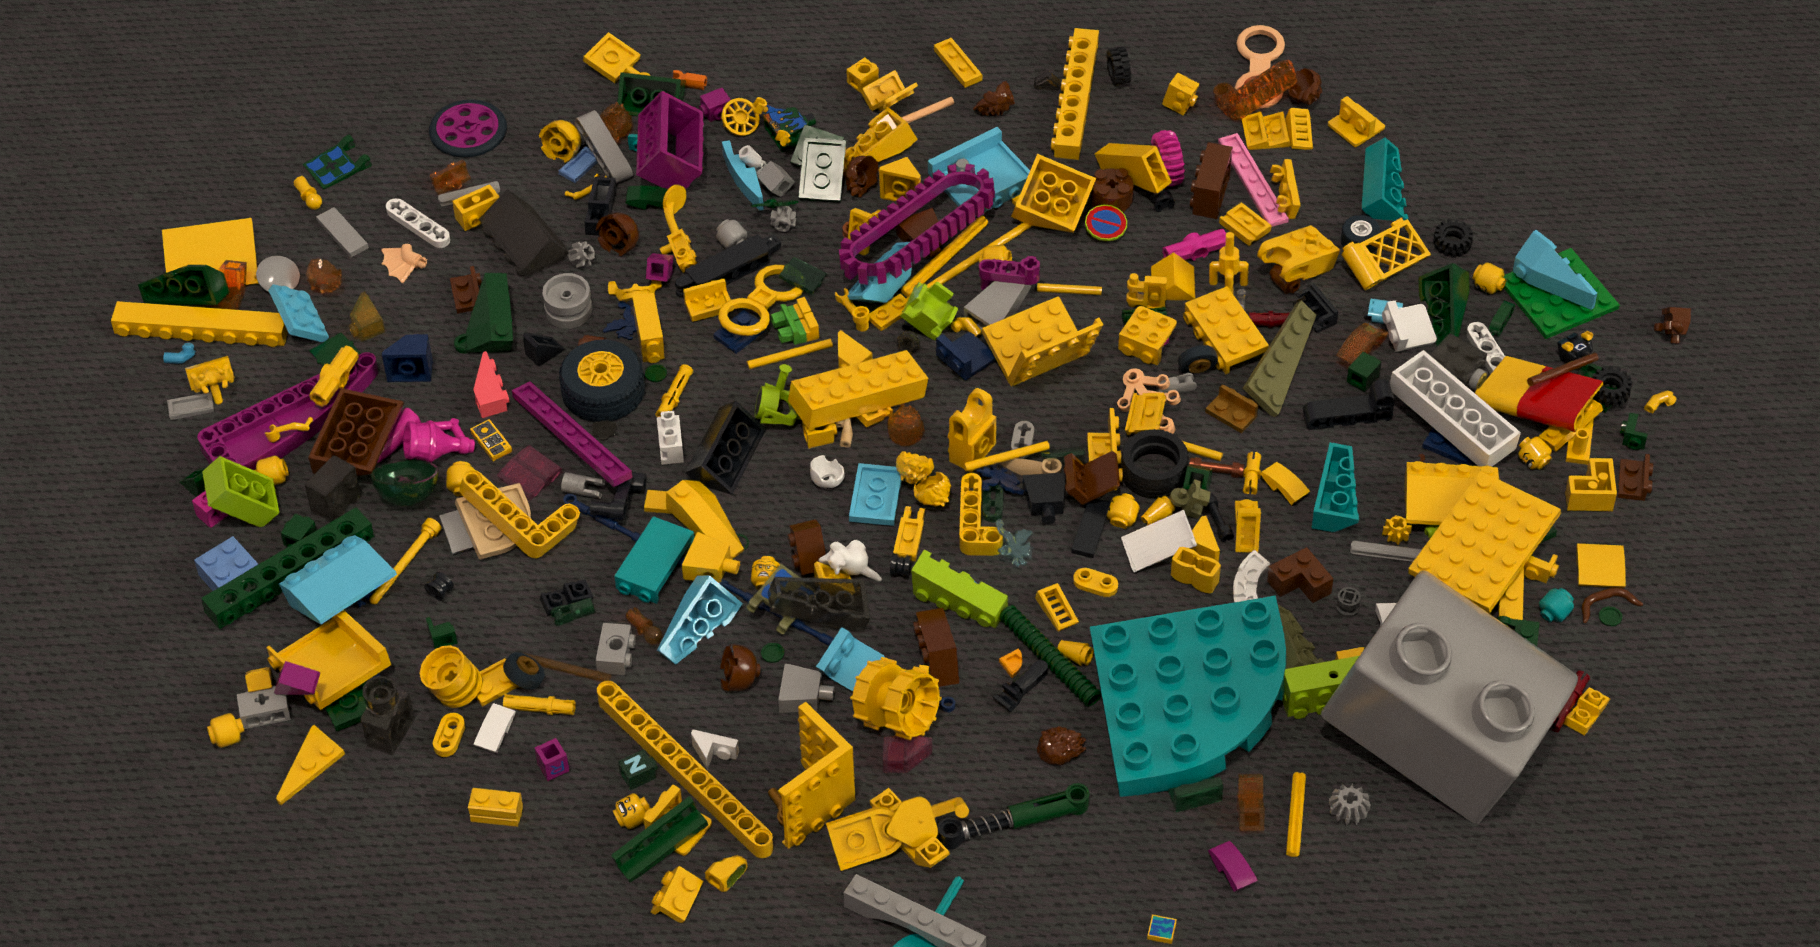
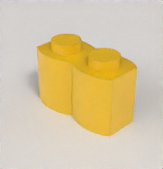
M1179 547L1172 557L1171 576L1181 583L1192 584L1199 591L1212 593L1219 583L1221 565L1213 558L1200 556L1190 548Z

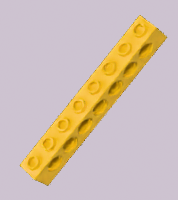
M1075 28L1074 35L1069 37L1068 48H1071V50H1067L1066 62L1069 64L1064 66L1063 76L1066 79H1062L1061 91H1064V93L1059 94L1058 105L1061 108H1057L1056 120L1059 122L1054 123L1053 135H1056V138L1052 137L1051 150H1054V157L1076 160L1080 158L1098 49L1099 30Z

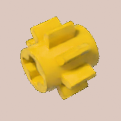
M1395 515L1390 520L1386 519L1382 534L1388 535L1387 542L1393 541L1399 545L1402 540L1408 541L1412 525H1407L1406 518Z

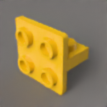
M1348 96L1341 99L1339 115L1328 121V126L1354 147H1358L1385 129V125Z

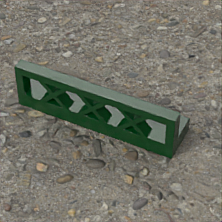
M689 796L611 855L616 867L631 883L708 826V822L697 810L694 801Z

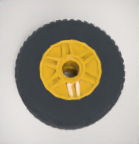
M594 340L581 344L564 358L560 366L559 380L563 402L570 412L585 420L610 422L620 419L637 408L644 396L645 383L641 360L634 350L617 341Z

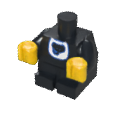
M1586 331L1582 333L1581 337L1583 339L1578 337V334L1572 333L1567 336V339L1563 338L1558 341L1560 359L1564 363H1568L1592 354V332Z

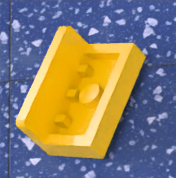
M725 279L711 281L683 290L684 303L692 322L718 315L722 305L731 300L726 289Z
M678 866L673 871H667L662 878L661 883L663 887L652 899L651 903L654 905L651 913L657 914L661 911L675 921L683 923L703 880Z

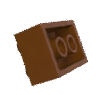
M1208 142L1206 150L1201 151V165H1197L1195 172L1197 179L1193 180L1191 184V192L1194 193L1191 195L1189 205L1193 207L1192 215L1213 219L1218 218L1231 173L1232 146Z

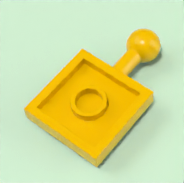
M609 32L583 57V62L613 83L620 79V72L650 75L647 72L640 73L632 67L640 60L641 54Z

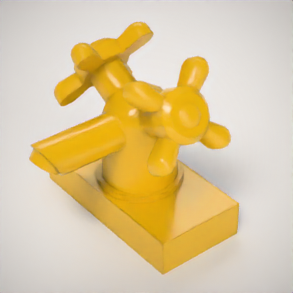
M228 356L185 368L191 390H194L196 393L202 390L203 393L207 394L209 390L206 386H210L215 404L223 402L218 383L222 382V387L227 388L228 382H234V375Z

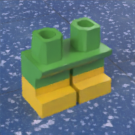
M805 297L797 299V304L788 307L785 304H781V311L771 314V322L774 328L786 326L777 329L781 343L793 341L794 345L819 339V325Z

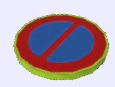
M1100 205L1088 212L1085 219V227L1092 237L1101 241H1113L1125 233L1127 219L1120 209L1111 205Z

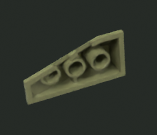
M1278 605L1286 644L1287 669L1325 662L1322 658L1317 659L1312 652L1315 649L1314 645L1301 635L1304 630L1291 611Z

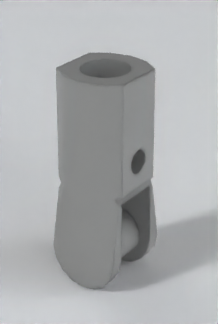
M1186 373L1169 378L1170 386L1165 390L1159 389L1158 386H1155L1157 392L1168 393L1170 390L1187 392L1195 390L1197 384L1193 382L1194 375ZM1166 380L1161 381L1160 384H1164Z

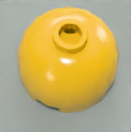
M556 120L546 125L540 131L539 138H541L543 144L541 149L548 158L555 160L557 157L566 163L579 152L581 135L572 123L565 120ZM563 149L567 150V154L558 155V152Z

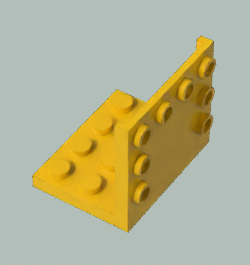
M1058 296L982 328L981 332L1008 383L1012 387L1087 355L1099 336L1103 323L1100 318H1097L1093 325L1077 331Z
M807 702L798 706L801 763L806 770L778 790L782 797L785 837L782 843L788 849L794 844L796 846L800 845L808 834L822 829L827 820L840 816L843 809L855 801L853 747Z

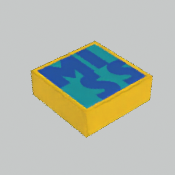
M1152 915L1147 939L1172 944L1177 919Z

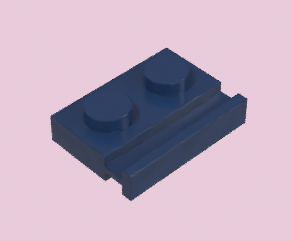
M745 310L731 320L740 326H751L759 322L758 319ZM721 327L713 336L714 339L737 354L765 332L767 328L756 335L740 336L730 333Z

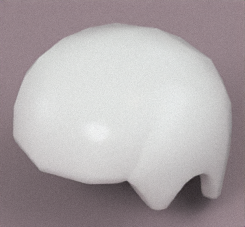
M824 455L813 458L810 463L811 480L819 487L834 488L845 477L844 467L836 459L830 462L826 460Z

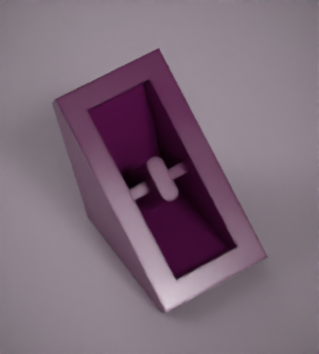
M285 661L274 693L276 695H314L320 672Z

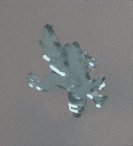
M1001 519L996 520L999 534L1006 538L1008 545L999 548L998 552L1004 556H1013L1012 564H1015L1017 567L1020 565L1018 560L1021 562V565H1026L1027 561L1023 559V556L1025 558L1029 557L1028 560H1031L1032 549L1034 548L1030 547L1029 542L1024 546H1021V544L1026 542L1032 531L1018 530L1016 535L1013 536L1009 531L1003 529L1004 523Z

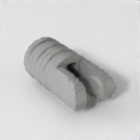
M565 472L561 491L601 499L602 494L600 492L588 490L587 487L588 484L603 486L605 480Z

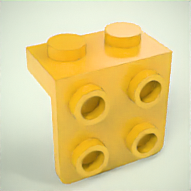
M894 70L860 89V92L872 111L877 108L879 111H882L915 93L913 89L918 85L914 83L905 88L897 72Z
M1139 306L1119 333L1118 350L1127 356L1133 355L1138 357L1144 363L1158 365L1162 357V346L1175 329L1177 321Z
M672 785L660 795L656 805L646 811L643 818L645 829L682 802L680 788ZM702 814L707 820L708 826L677 848L675 852L682 856L687 855L711 827V819Z

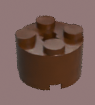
M1124 168L1099 169L1095 171L1093 177L1096 180L1090 197L1092 206L1111 205L1125 212L1133 202V180L1128 171Z

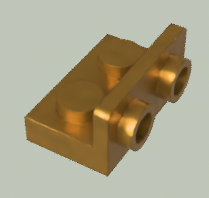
M1222 384L1219 387V395L1206 407L1205 413L1242 434L1257 418L1258 405L1253 400Z

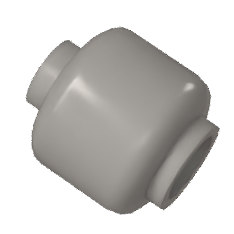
M724 220L716 229V239L725 249L747 238V231L736 220Z

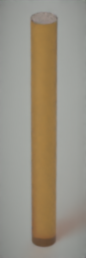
M524 653L535 659L545 668L601 682L610 681L612 677L608 673Z

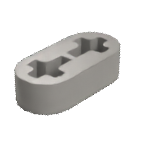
M1021 421L1015 425L1011 450L1018 449L1020 443L1024 444V447L1033 444L1034 426L1032 423ZM1023 429L1027 430L1025 436H1021ZM1029 455L1019 457L1017 459L1027 458Z

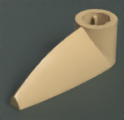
M1052 457L1045 459L1043 462L1028 459H1011L1000 462L1002 466L1022 476L1062 472L1061 462Z

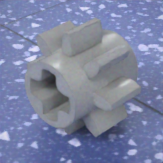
M778 206L777 211H771V226H774L780 232L788 231L790 226L795 227L796 212H793L789 206Z
M587 241L573 243V249L568 251L570 262L576 265V268L591 266L590 260L595 259L593 247L587 244Z

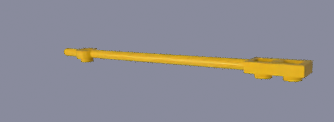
M1023 222L987 246L1004 245L1031 228L1032 225ZM984 248L928 283L927 288L931 287L935 282L943 285L977 263L980 254H983ZM901 294L895 296L872 311L869 321L880 331H883L902 318L900 315L910 296L907 298Z

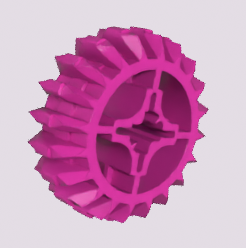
M1163 130L1153 134L1151 146L1157 147L1172 183L1168 186L1173 187L1181 184L1184 179L1185 170L1178 137L1171 130Z

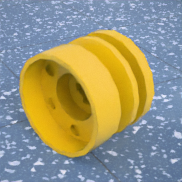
M451 645L441 646L428 654L421 664V681L447 707L459 708L469 704L481 689V672L457 647Z

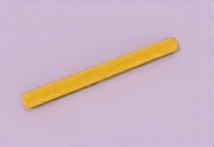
M980 216L910 279L902 287L901 293L906 297L910 296L915 285L919 282L923 284L987 226L988 219Z

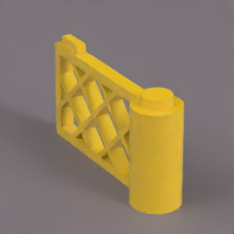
M1400 218L1390 224L1391 228L1360 244L1351 242L1343 247L1344 252L1341 255L1365 291L1431 255L1408 219L1404 221ZM1404 227L1406 229V231L1409 234V238L1399 236V231L1401 228ZM1384 237L1394 239L1392 247L1383 244ZM1398 241L1407 244L1406 251L1397 249ZM1366 246L1378 247L1377 255L1370 253ZM1411 247H1417L1422 254L1419 256L1412 254ZM1382 249L1392 252L1390 260L1381 257ZM1396 254L1405 257L1404 264L1395 262ZM1380 262L1389 265L1388 272H1382L1379 267Z

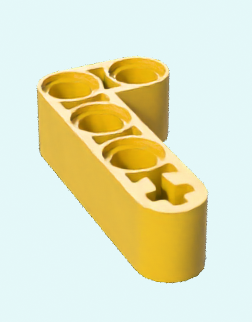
M967 473L961 480L960 550L966 555H998L1003 549V533L997 527H981L982 480L976 473Z

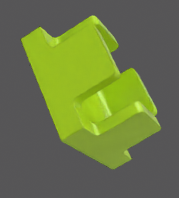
M919 282L915 285L900 317L930 339L936 340L942 330L952 323L958 308L947 303L952 298L953 292L942 284L935 282L931 287L927 288L928 285Z

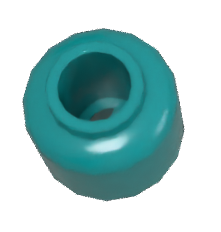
M1563 588L1551 589L1539 602L1540 615L1548 622L1552 620L1558 623L1562 622L1573 611L1574 598Z

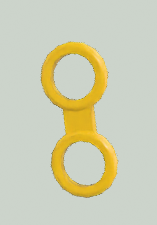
M786 265L766 266L755 276L756 289L747 298L733 299L722 305L718 312V319L722 327L730 333L740 336L759 334L766 329L770 322V314L767 309L776 301L786 302L796 299L803 293V288L805 287L795 286L790 291L777 292L769 289L764 284V279L770 275H782L784 272L786 276L794 277L796 283L797 281L804 280V278H802V275L800 278L799 272L794 271V268L791 276L790 267ZM748 308L758 313L761 319L755 325L740 326L733 323L727 315L734 309Z

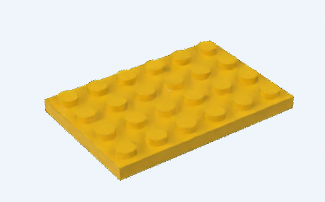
M1480 471L1410 565L1408 574L1416 577L1420 571H1428L1487 613H1490L1561 515V509Z

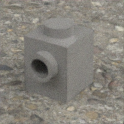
M772 161L765 165L757 176L772 193L780 197L795 183L781 166Z

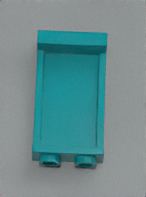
M653 516L615 574L616 589L624 595H635L643 602L657 604L659 601V591L686 549L689 550L694 540V531Z

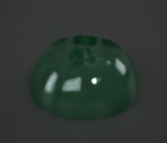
M401 460L377 467L372 471L371 479L377 493L389 503L398 506H412L424 501L434 491L438 482L439 468L427 461Z

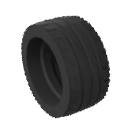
M1159 429L1141 431L1128 439L1121 455L1122 480L1128 489L1141 497L1157 499L1163 496L1169 497L1172 490L1182 488L1184 485L1187 466L1189 465V456L1186 445L1181 439L1168 431ZM1147 454H1159L1168 457L1176 466L1162 474H1151L1142 471L1133 462Z

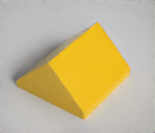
M908 157L880 167V198L896 201L901 196L906 198L905 193L911 189L915 191L914 187L921 183V175Z
M1174 252L1151 266V276L1167 277L1165 300L1195 299L1194 266Z

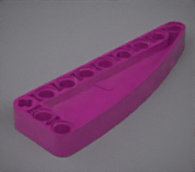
M365 352L359 355V359L349 372L347 384L343 389L363 392L377 377L379 370L373 353ZM320 374L313 376L201 430L197 436L201 452L209 464L221 456L252 470L256 469L257 461L271 456H278L281 459L321 431L340 388L337 389L327 405L323 407L318 406L310 399L309 394L320 380ZM309 417L313 418L308 431L288 430L279 432L280 438L276 442H269L265 435V432H271L269 426L272 424L276 427L293 422L305 424Z

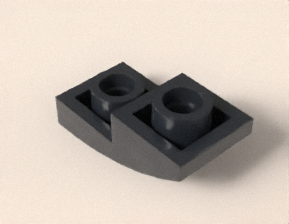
M586 579L564 583L562 590L541 593L540 601L547 616L585 604L593 599V594Z

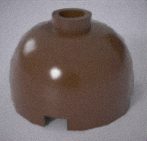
M624 213L608 214L602 217L596 226V231L599 230L600 235L597 239L601 247L608 252L612 249L619 253V256L633 249L639 238V231L635 221ZM621 241L626 244L621 250L613 249L611 246Z
M729 644V646L725 647L720 669H724L726 681L721 679V688L724 691H743L748 689L753 684L755 677L758 678L760 675V664L757 663L753 652L745 646Z

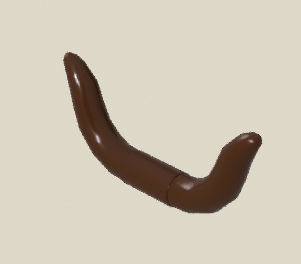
M1610 588L1595 592L1586 597L1582 603L1583 623L1588 622L1590 606L1594 602L1619 596L1636 606H1643V603L1632 593L1622 588Z

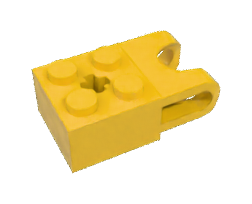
M1310 225L1263 242L1258 250L1257 257L1264 263H1276L1282 266V272L1279 276L1286 282H1291L1300 278L1306 280L1333 269L1340 249L1315 227Z
M975 388L968 396L967 404L962 413L956 410L949 419V462L963 469V463L984 458L996 445V416L992 415V397L979 388ZM978 398L982 401V406L978 405Z

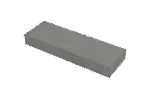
M335 207L316 216L318 223L350 258L369 248L368 243Z

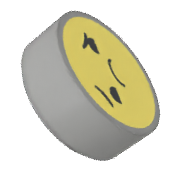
M1480 368L1477 369L1470 378L1469 388L1474 391L1480 388L1486 381L1488 373Z

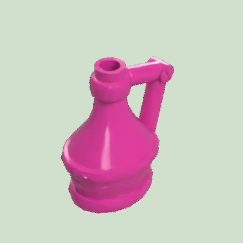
M452 418L450 421L440 422L429 420L424 423H415L409 421L404 428L403 451L406 459L411 460L415 458L430 464L450 452H458L460 454L473 453L475 442L473 439L465 437L458 425L459 420ZM442 430L452 431L455 437L444 433Z

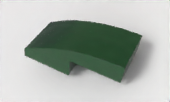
M629 186L626 192L625 204L641 209H646L647 204L663 208V199L668 189L656 186Z

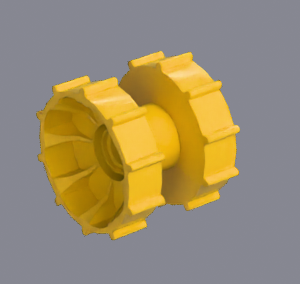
M881 657L880 660L873 662L867 661V666L861 671L859 676L855 677L856 683L853 695L850 697L854 709L853 717L864 722V726L875 730L885 726L896 732V736L911 740L912 737L919 735L924 736L925 731L930 727L933 720L936 721L935 716L939 701L942 700L939 694V679L929 675V670L915 666L912 670H906L896 665L897 661Z

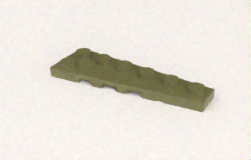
M1302 300L1295 304L1243 387L1273 417L1280 413L1316 318V314Z

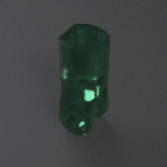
M591 598L569 605L558 606L551 610L552 617H555L554 622L556 626L595 613Z

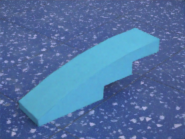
M730 140L723 141V157L736 185L752 204L763 203V196L755 167L746 168L745 163L739 158V154L734 155ZM763 206L756 207L758 210H764Z

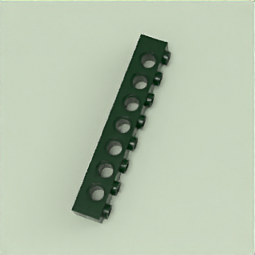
M357 507L202 597L204 613L219 629L233 623L236 619L252 612L256 607L282 593L283 591L279 583L283 582L288 575L300 571L308 562L317 560L323 556L325 551L340 545L345 538L356 535L368 543L374 537L372 523Z

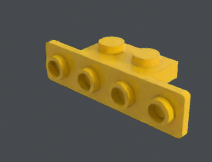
M1109 408V433H1087L1088 462L1114 451L1117 454L1118 464H1121V451H1117V447H1120V434L1116 433V430L1119 429V417L1115 416L1114 408ZM1119 468L1120 482H1122L1123 472L1122 468Z

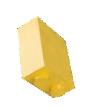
M650 293L632 296L634 319L643 362L657 363L661 359H665L663 335L655 295Z

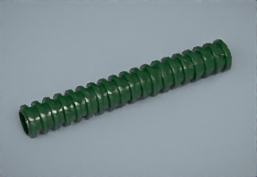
M1010 605L1001 612L1000 621L1006 627H1009V630L1015 636H1018V639L1029 650H1032V653L1039 660L1045 661L1048 669L1057 678H1060V681L1076 697H1079V700L1086 707L1094 705L1099 700L1101 691L1096 689V686L1085 675H1082V672L1077 670V667L1071 661H1068V658L1063 656V653L1057 647H1054V644L1049 642V639L1043 633H1040L1039 629L1035 628V625L1029 619H1026L1025 615L1020 610H1017L1015 605Z

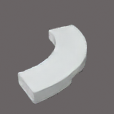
M1255 550L1242 561L1238 568L1233 585L1234 602L1258 599L1256 594L1257 584L1262 574L1270 566V563Z

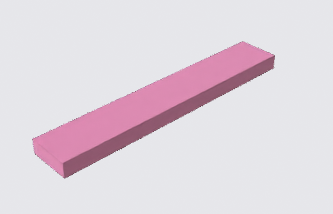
M1238 133L1218 138L1219 144L1233 147L1231 165L1263 219L1271 224V227L1288 223L1289 218L1286 213L1277 211L1279 206L1276 203L1277 198Z

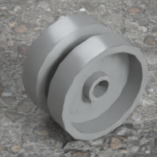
M573 273L559 274L549 279L543 286L542 296L545 315L552 325L571 329L579 327L588 321L592 315L591 293L588 282L582 276Z

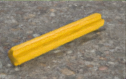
M1295 772L1292 779L1286 854L1290 857H1298L1300 852L1306 775L1303 772Z

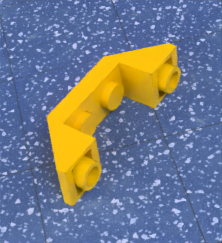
M888 788L871 799L870 805L872 808L886 807L895 812L902 801ZM935 836L916 848L904 842L900 845V848L919 866L931 868L950 855V852Z

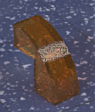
M225 260L219 271L224 273L230 292L217 305H213V308L239 310L245 292L247 262Z
M1365 322L1351 333L1336 356L1352 364L1362 352L1369 354L1374 345L1380 347L1388 332L1370 322Z

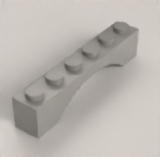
M857 874L844 891V907L868 919L886 920L908 928L937 947H986L985 935Z

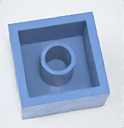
M233 536L194 559L198 575L212 591L258 565Z

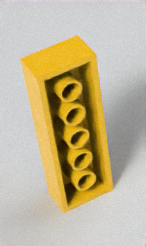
M905 350L791 381L788 402L807 428L813 429L924 398L928 377L910 353Z

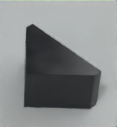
M524 333L523 335L525 355L538 367L565 350L553 337Z

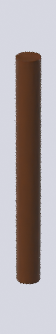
M1592 353L1528 378L1527 383L1529 386H1534L1598 361L1597 353Z

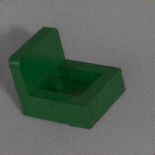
M1629 413L1628 421L1623 420L1620 431L1621 434H1624L1622 445L1628 446V448L1633 450H1644L1648 435L1635 431L1639 414Z

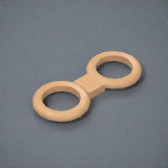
M1264 25L1251 26L1239 34L1236 42L1239 53L1250 61L1249 72L1243 74L1236 82V97L1248 107L1257 109L1269 108L1276 105L1282 99L1284 93L1283 84L1280 79L1270 73V62L1277 59L1283 53L1285 42L1283 36L1272 27ZM1262 34L1271 37L1276 42V47L1269 53L1259 54L1250 51L1246 47L1245 41L1253 35ZM1252 80H1264L1273 85L1275 93L1267 99H1254L1244 92V86Z

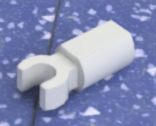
M747 145L740 149L739 158L749 168L755 167L758 175L762 168L767 165L766 162L762 160V157L751 146Z

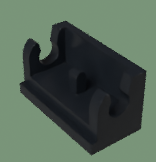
M1315 283L1296 294L1301 299L1293 302V306L1302 300L1316 314L1312 326L1316 333L1337 324L1338 310Z

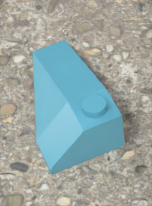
M1537 230L1533 231L1515 257L1513 272L1530 285L1592 310L1595 307L1597 292L1581 274L1573 272L1569 266V260L1566 257L1562 259L1555 251L1557 247L1552 241Z

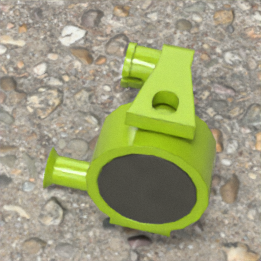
M782 364L779 366L780 373L776 386L765 383L764 386L760 387L755 406V418L761 419V423L791 426L795 424L796 419L801 420V418L788 402L789 391L784 390L788 374L792 371V368L789 365ZM779 400H785L788 403L789 414L785 415L777 412Z

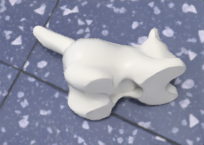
M858 540L851 541L846 547L839 542H833L830 545V551L819 559V562L830 565L836 575L842 570L848 575L862 574L873 580L882 581L880 575L868 567L869 557L865 551L866 547Z

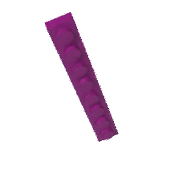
M527 382L512 390V397L613 487L632 478V470L532 382Z

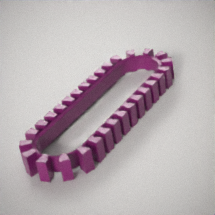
M956 164L948 165L947 175L938 169L933 173V178L929 176L923 180L924 185L922 183L914 187L915 191L911 189L905 193L906 198L901 196L896 200L897 205L891 203L887 206V211L883 209L878 213V218L873 216L869 219V225L866 222L859 227L860 232L855 229L850 233V239L844 238L841 241V249H839L841 270L844 269L845 276L850 280L858 273L859 284L868 285L869 276H877L878 284L887 283L886 274L889 272L892 276L898 278L902 275V269L906 272L912 267L911 262L915 265L921 261L920 255L925 258L930 254V249L934 251L939 247V242L944 244L948 241V235L952 238L957 234V229L961 231L966 227V222L971 224L975 221V215L978 218L983 215L984 207L987 209L992 207L993 198H995L993 177L989 178V172L984 168L978 171L976 175L975 165L966 164L965 171L957 172ZM958 184H966L979 189L978 193L887 260L877 263H865L855 258L859 252L947 188Z

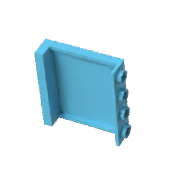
M998 127L928 160V174L932 178L933 173L938 169L947 175V166L956 164L957 160L962 158L968 160L969 164L975 165L976 175L982 168L987 170L989 178L993 177L995 198H993V205L990 209L999 208L1004 202L1020 195L1030 172L1022 161L1002 141V131ZM958 184L944 190L958 207L979 191L976 187L966 184ZM984 207V214L990 209Z

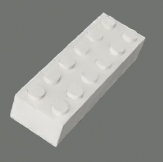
M1424 350L1392 372L1390 379L1392 392L1476 465L1492 467L1516 449L1521 432Z

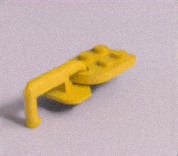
M914 797L902 801L895 812L886 807H874L825 824L840 871L890 855L900 847L902 842L915 848L919 847L933 836L937 837L938 828L935 817L955 811L956 816L965 818L969 814V808L961 797L932 806L924 797Z

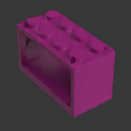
M661 91L638 114L636 175L666 189L676 184L687 189L693 180L700 177L703 170L702 157L704 154L703 111ZM668 133L676 136V155L667 152Z

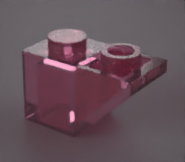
M898 736L884 737L883 773L910 772L932 754V738L917 736L907 740Z

